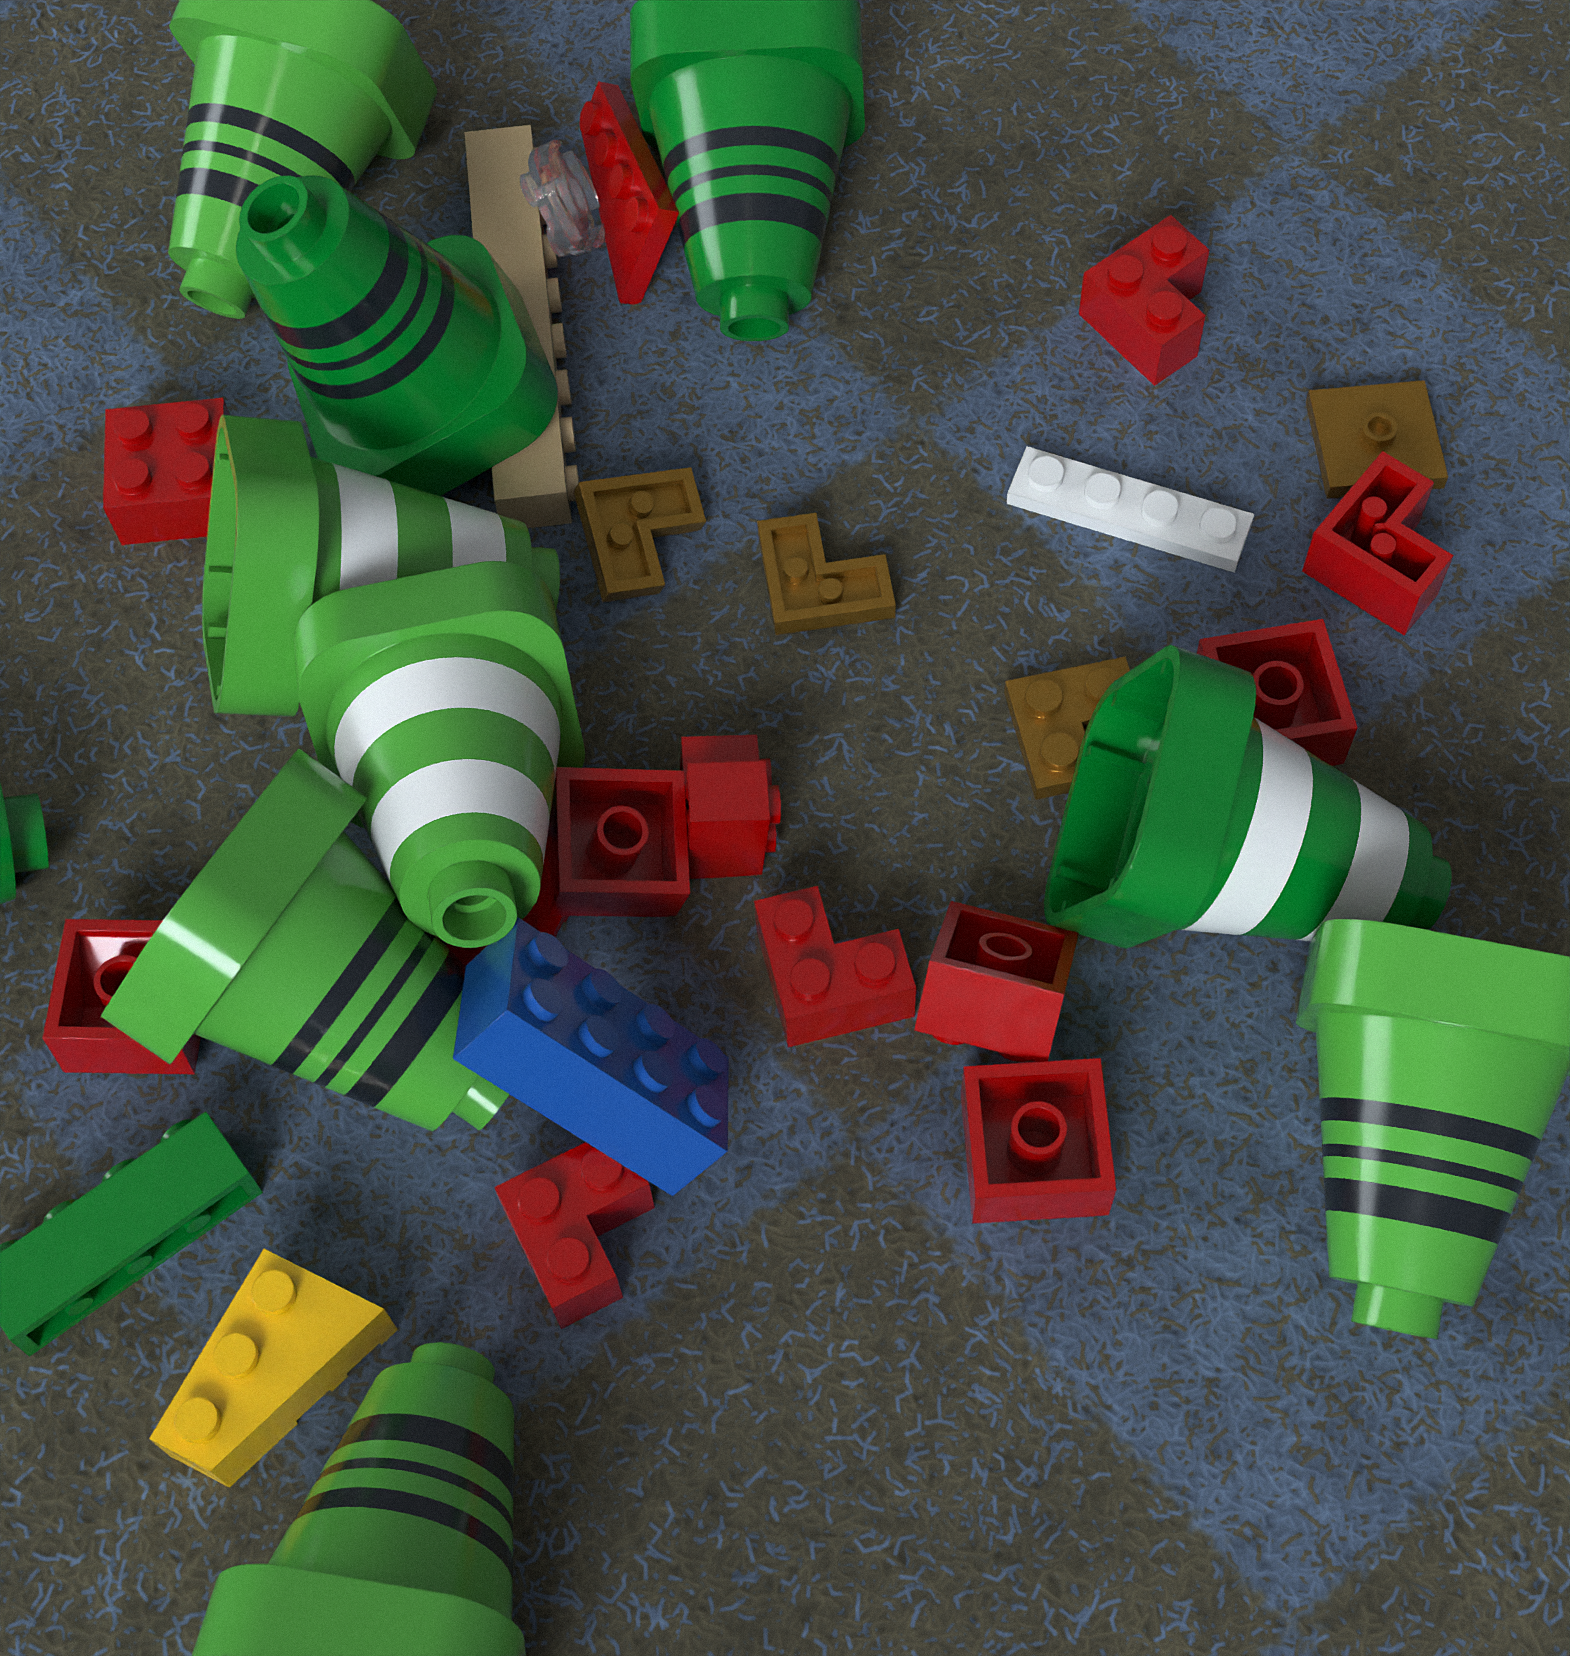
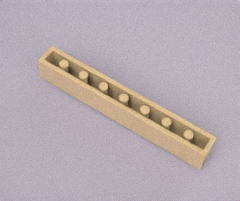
M531 125L464 132L473 238L485 246L519 290L558 388L557 406L544 432L528 447L492 467L494 501L497 513L522 521L526 524L527 528L572 523L570 502L576 501L574 490L579 483L577 465L567 466L565 453L576 452V441L572 416L562 418L561 405H569L572 402L567 369L557 370L556 359L567 358L563 323L553 324L552 313L562 312V302L558 277L548 278L547 270L548 268H557L558 262L554 233L544 234L543 225L553 224L549 189L540 190L539 182L549 181L545 147H534Z

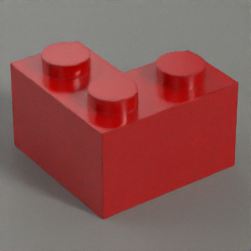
M1172 215L1085 271L1079 307V315L1154 386L1198 356L1206 317L1189 300L1202 291L1210 250Z
M1382 451L1314 531L1302 572L1405 636L1437 597L1454 556L1413 531L1420 523L1434 482Z
M757 735L681 737L679 770L684 771L689 879L762 875L765 853L776 852V824H780L781 800L779 785H772L770 758H759Z
M818 886L754 901L756 930L787 1047L915 1017L916 985L899 929L834 944Z
M585 1142L494 1187L503 1210L561 1329L623 1298L617 1276L597 1237L655 1208L650 1185L646 1179Z

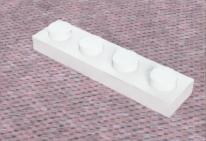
M1026 446L1007 494V504L1234 573L1254 518L1253 513Z

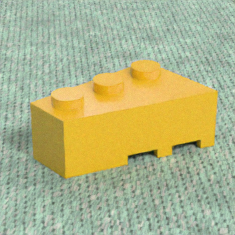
M263 1249L149 1439L170 1457L230 1488L298 1424L296 1421L329 1390L332 1392L348 1377L347 1373L379 1343L382 1345L398 1329L384 1308Z

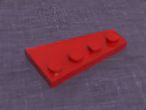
M598 81L591 101H587L582 108L579 125L619 303L635 305L642 302L675 225L679 211L619 86Z

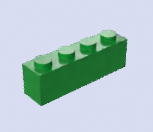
M206 1111L195 1119H185L174 1124L163 1134L159 1144L137 1159H126L113 1166L104 1175L101 1184L79 1199H69L55 1206L46 1214L40 1226L21 1239H14L0 1244V1326L8 1339L29 1357L263 1193Z

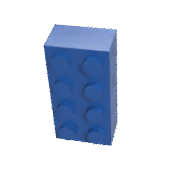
M519 917L516 919L512 930L497 942L489 944L466 965L453 1053L455 1061L671 1196H674L728 1152L729 1057L723 1054L715 1043L705 1038H699L672 1020L661 1007L655 1004H648L619 985L616 979L607 971L595 969L565 949L557 938L551 934L538 931Z

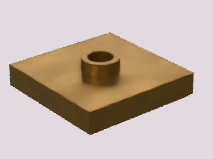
M1425 380L1308 391L1306 407L1327 499L1344 497L1382 451L1434 482L1432 489H1444L1448 473Z

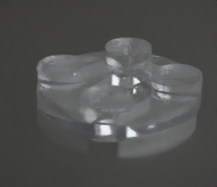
M554 139L532 149L528 159L529 171L520 175V186L527 202L532 207H539L547 224V238L554 253L561 258L569 254L581 256L600 248L604 243V223L594 227V219L591 213L592 210L601 206L592 181L579 158L572 150L561 154L558 149L562 142Z

